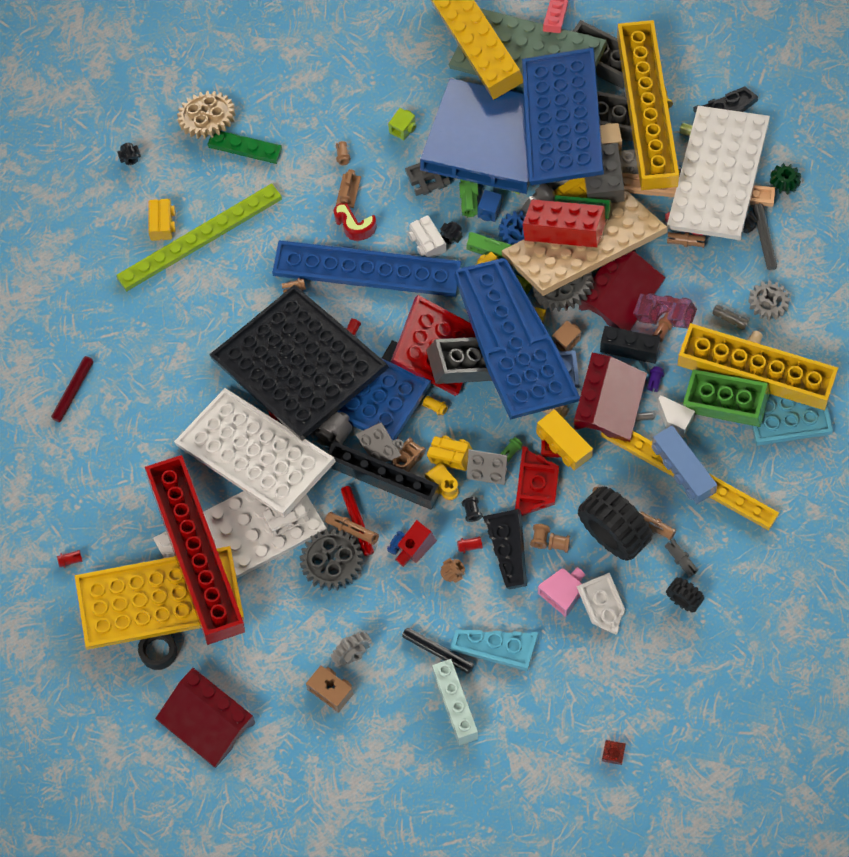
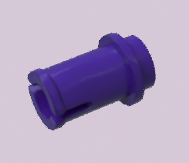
M654 366L650 370L651 376L647 390L653 392L654 388V392H658L661 379L665 373L661 367Z

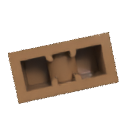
M320 665L306 682L309 692L338 713L353 696L351 683L344 678L342 680L339 679L336 673L329 667L324 668Z

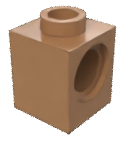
M566 321L552 335V340L561 352L571 351L581 340V330L576 324Z

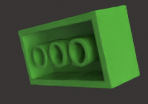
M693 369L683 405L694 410L695 415L761 427L770 390L768 383Z

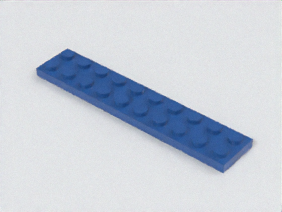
M279 240L272 274L277 277L300 278L320 282L456 297L458 286L454 274L457 269L461 268V261Z

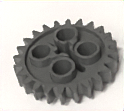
M589 272L544 296L535 288H533L539 305H543L544 309L549 307L550 311H553L557 308V311L560 312L561 308H564L567 311L569 306L575 309L574 304L582 305L580 300H587L586 295H591L590 289H594L592 284L594 280L592 273Z
M325 529V535L318 531L317 538L310 536L312 542H305L307 548H302L301 551L304 555H300V561H303L300 563V566L303 568V575H307V581L313 580L314 587L319 583L321 590L324 586H327L328 591L331 590L332 586H335L337 591L339 585L346 588L345 582L347 581L353 584L352 577L358 578L356 571L361 572L362 567L360 565L364 564L361 558L363 557V551H359L361 546L360 544L355 545L357 543L356 538L350 540V533L344 536L343 530H341L339 534H336L335 529L330 534ZM327 545H333V546H334V547H333L332 549H330V550L325 549V547H326ZM343 555H349V556H350V557H349L348 559H346V560L341 559V557H342ZM316 560L323 561L320 565L313 564ZM332 570L339 571L336 575L329 574Z

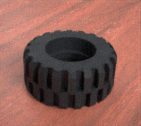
M606 486L598 487L578 508V516L586 530L607 551L622 560L634 559L652 540V530L643 515L626 498H623L621 494Z

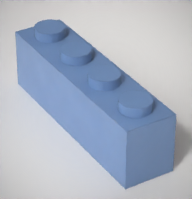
M673 426L668 427L653 437L652 449L654 453L661 456L664 466L673 472L676 482L679 485L682 484L690 500L693 499L698 504L716 493V482Z

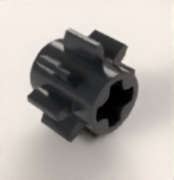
M132 143L121 145L120 150L117 151L120 162H125L126 165H134L138 162V158L141 157L138 146H133Z
M752 211L747 213L743 228L744 233H750L756 227L757 219Z
M456 222L444 223L440 228V234L447 244L459 243L463 237L461 235L463 233L461 232L462 228Z

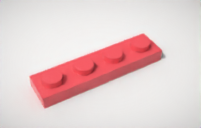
M550 0L543 24L544 32L561 33L569 0Z

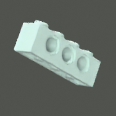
M449 659L432 665L433 675L459 746L478 740V731L452 660Z

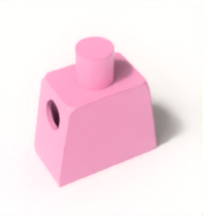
M562 568L538 586V594L566 617L580 598L576 586L582 584L580 581L585 577V574L579 568H576L571 574Z

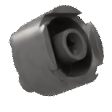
M336 412L310 435L318 437L317 442L329 449L333 441L343 444L352 431V426L349 423L350 418L343 412Z

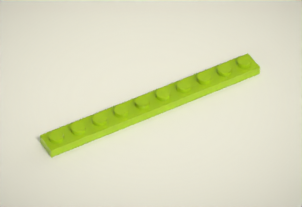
M272 183L118 273L116 275L118 281L126 292L281 201L282 196Z

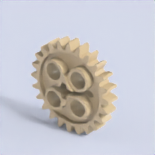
M207 91L205 95L199 92V96L193 94L192 100L187 98V103H182L183 108H178L177 120L181 130H184L185 134L189 133L190 137L196 134L197 139L201 135H203L204 139H206L207 135L213 138L214 133L220 135V130L226 131L225 126L231 127L230 122H234V116H236L235 107L232 100L228 99L227 95L223 96L222 92L218 95L216 91L212 94H209V91Z

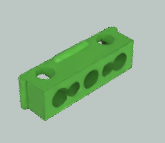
M469 232L466 250L481 255H487L489 252H492L498 259L504 258L502 250L512 245Z

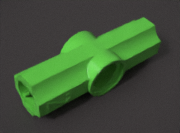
M460 179L459 190L462 201V215L467 218L478 215V183Z

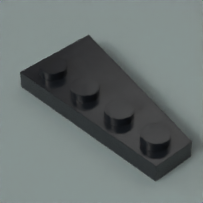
M515 509L483 516L488 528L489 538L494 546L495 556H497L499 561V568L506 588L514 589L527 586L521 510Z

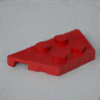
M526 446L522 447L515 509L521 510L522 516L555 505L559 474L558 465L547 461L539 454L532 453Z

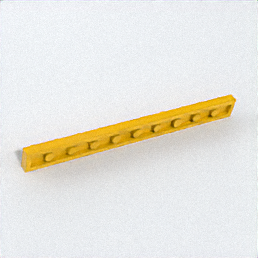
M634 431L632 432L630 442L610 438L601 433V437L674 477L673 472L664 466L661 456L654 453L652 441ZM710 474L717 484V490L709 498L769 531L779 516V512Z

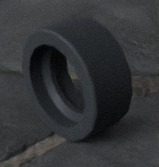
M168 634L141 639L138 644V653L142 662L148 668L162 670L174 662L177 656V647L173 637ZM154 640H164L169 646L168 655L161 660H151L146 654L147 645Z

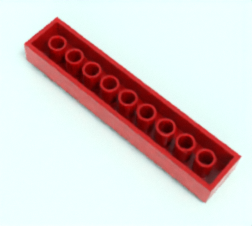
M180 455L145 466L151 491L206 644L209 645L245 633L242 616L183 456Z

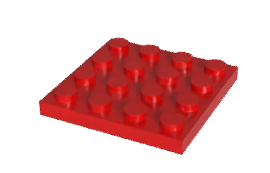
M417 295L413 301L391 362L416 376L430 380L431 384L456 396L459 394L463 382L436 384L426 350L435 339L476 337L470 322Z

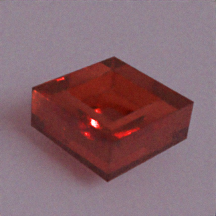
M606 740L602 762L622 765L626 744Z

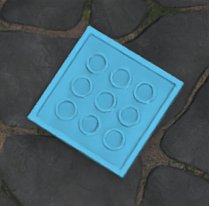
M769 394L761 427L752 426L756 446L832 435L833 433L827 406L824 411Z

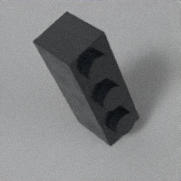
M604 326L600 352L656 364L661 337Z

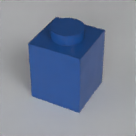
M484 190L478 206V217L484 221L495 222L502 205V194Z

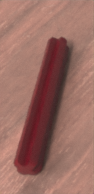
M88 356L83 357L51 415L52 420L56 422L62 421L93 364L92 358Z

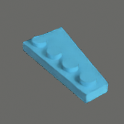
M456 630L450 649L454 652L528 671L538 632L521 633L513 631V633H504L501 631Z

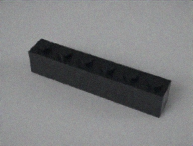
M333 441L328 451V454L334 457L336 461L331 466V469L432 510L440 494L439 484Z

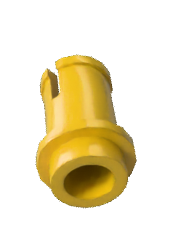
M429 395L425 397L422 405L436 412L438 416L445 415L448 409L446 402H440Z

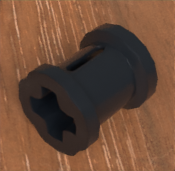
M477 497L466 498L461 502L462 506L465 507V520L467 522H475L483 517L482 513L479 512V500Z

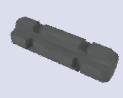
M720 305L714 307L713 315L721 316V319L733 325L737 324V327L741 329L746 328L748 319L740 318V315L728 309L724 310V307Z

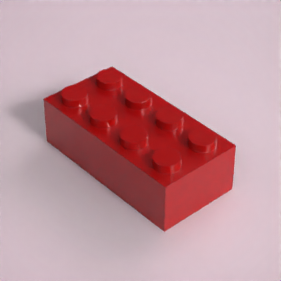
M532 199L523 222L524 240L598 248L606 224L604 206Z

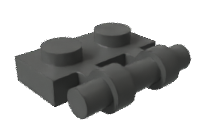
M420 163L405 168L411 185L419 184L420 186L414 189L416 196L429 194V191L440 190L450 184L448 177L441 179L442 175L420 171ZM431 179H434V180H435V182L430 183V184H427V185H426V183H425V181H428V180H431Z

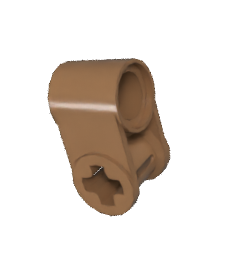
M408 438L399 451L401 456L393 459V466L409 472L422 459L426 448L420 447L413 442L412 438ZM404 462L406 464L398 465L397 463Z

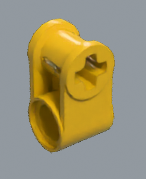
M438 463L424 474L427 480L439 484V492L444 499L454 500L459 494L458 482L442 463Z

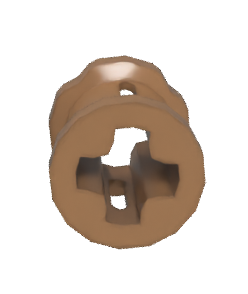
M544 524L533 525L534 535L530 545L534 548L545 549L548 544L546 540L550 527Z
M551 533L548 550L553 548L564 550L565 553H568L570 536L563 537Z

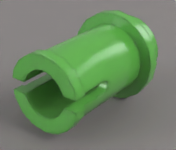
M516 437L510 439V443L500 453L502 455L509 453L507 455V462L510 461L518 450L522 449L523 443Z

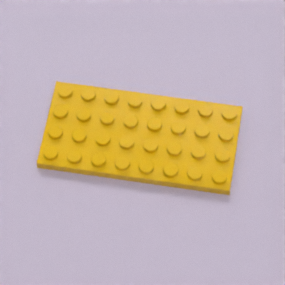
M231 546L217 548L240 614L244 620ZM175 556L74 575L86 650L201 628Z

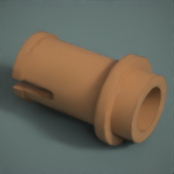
M339 141V144L336 143L338 155L336 160L340 165H347L351 159L348 154L347 143Z
M298 278L297 281L282 283V289L291 288L293 285H296L301 291L306 290L304 279L300 280Z

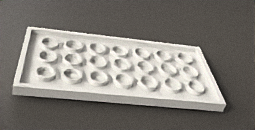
M704 106L697 107L679 176L678 187L676 188L667 222V229L741 240L770 116Z
M226 388L174 441L176 446L284 518L336 462L334 457L306 439L301 441L286 426Z
M245 491L203 512L216 549L231 546L236 578L295 549L306 541H310V536L316 538L318 531L321 534L325 533L327 528L307 494L300 501L307 512L309 521L276 537L272 536L263 518L262 512L268 506ZM166 531L153 538L163 558L175 556Z

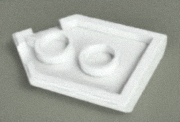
M610 573L576 586L592 624L617 635L625 608Z

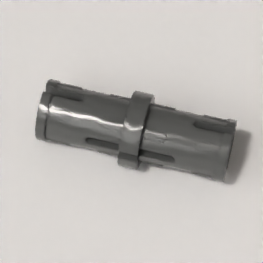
M675 539L670 541L671 544L668 542L665 548L675 558L674 562L682 567L688 577L693 576L692 573L696 574L699 569L689 559V554L681 549Z

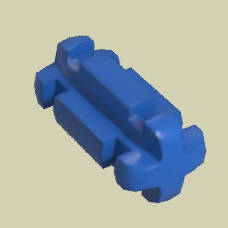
M401 531L396 532L397 535L393 537L390 546L387 547V551L393 555H396L397 551H399L398 543L405 535Z

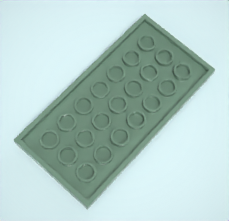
M481 9L520 69L522 76V59L594 48L595 65L597 66L607 46L605 39L562 29L561 33L544 32L543 24ZM458 45L449 63L450 69L477 75Z

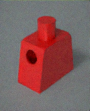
M416 520L398 543L401 553L396 557L395 561L403 567L410 559L417 563L437 541L432 531Z

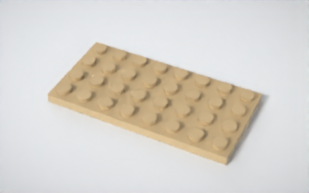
M624 191V202L611 203L609 220L605 219L606 224L598 248L522 240L502 250V256L544 296L668 233L667 226L628 191Z

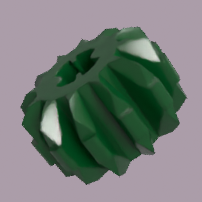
M783 163L781 167L776 165L775 169L771 171L770 184L775 187V190L779 189V194L785 191L788 195L790 191L795 192L796 188L800 186L801 173H798L797 167L792 168V164L785 166Z

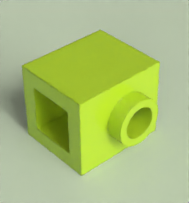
M399 108L388 123L389 133L404 141L416 128L415 115L409 110Z

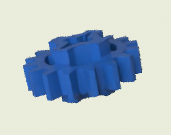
M513 211L512 216L507 213L506 217L501 219V224L498 227V230H500L498 236L503 237L501 242L514 245L524 240L523 222L525 216H523V211L519 215H517L516 211Z

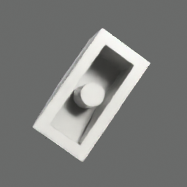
M660 395L658 409L666 429L673 426L679 435L684 438L694 420L695 411Z

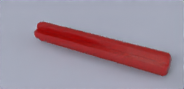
M342 487L341 493L351 521L365 528L351 487ZM358 538L364 556L372 555L374 553L372 544Z

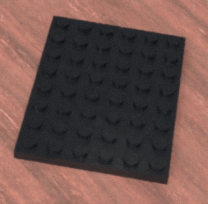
M293 285L209 354L216 364L301 441L389 368L385 361L296 285Z

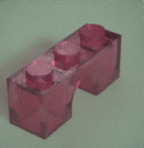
M648 293V295L640 294L633 314L640 323L657 325L659 317L664 313H668L667 319L673 327L688 329L690 323H693L697 308L692 300L688 298L678 299L668 295L662 297Z

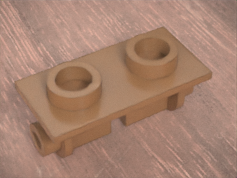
M349 169L342 176L336 205L346 203L350 208L355 206L361 176H356L355 171Z

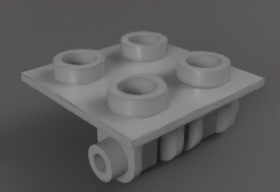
M382 422L356 434L367 454L373 458L388 462L401 456L399 451L404 446L403 441L399 439L392 441Z
M469 449L467 479L505 485L507 455Z

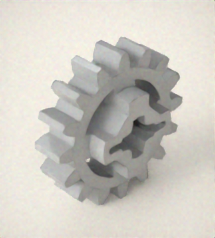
M771 280L768 281V284L762 281L760 287L755 285L754 290L750 291L749 308L754 309V315L759 313L760 319L766 316L767 320L770 321V318L773 316L776 320L778 314L784 316V312L788 310L790 298H788L789 292H784V286L779 288L778 282L772 285Z
M364 631L360 634L358 632L343 638L341 643L333 650L331 659L336 666L360 660L372 643L371 638Z

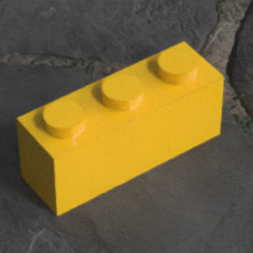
M555 409L537 422L536 433L541 440H545L549 444L550 449L562 457V461L567 467H571L575 471L592 458L593 448Z

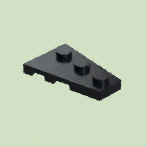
M744 86L725 94L723 98L718 100L712 99L703 106L744 112L758 101V96ZM700 105L693 107V111L695 113L697 111V107Z

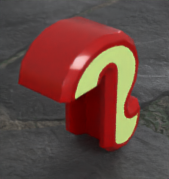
M339 203L334 207L335 222L337 225L343 223L344 233L350 240H365L375 233L377 228L375 215L358 223L348 204Z

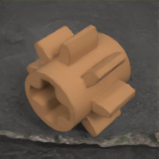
M449 558L443 562L444 565L441 566L440 572L445 581L457 583L463 579L465 567L460 560Z

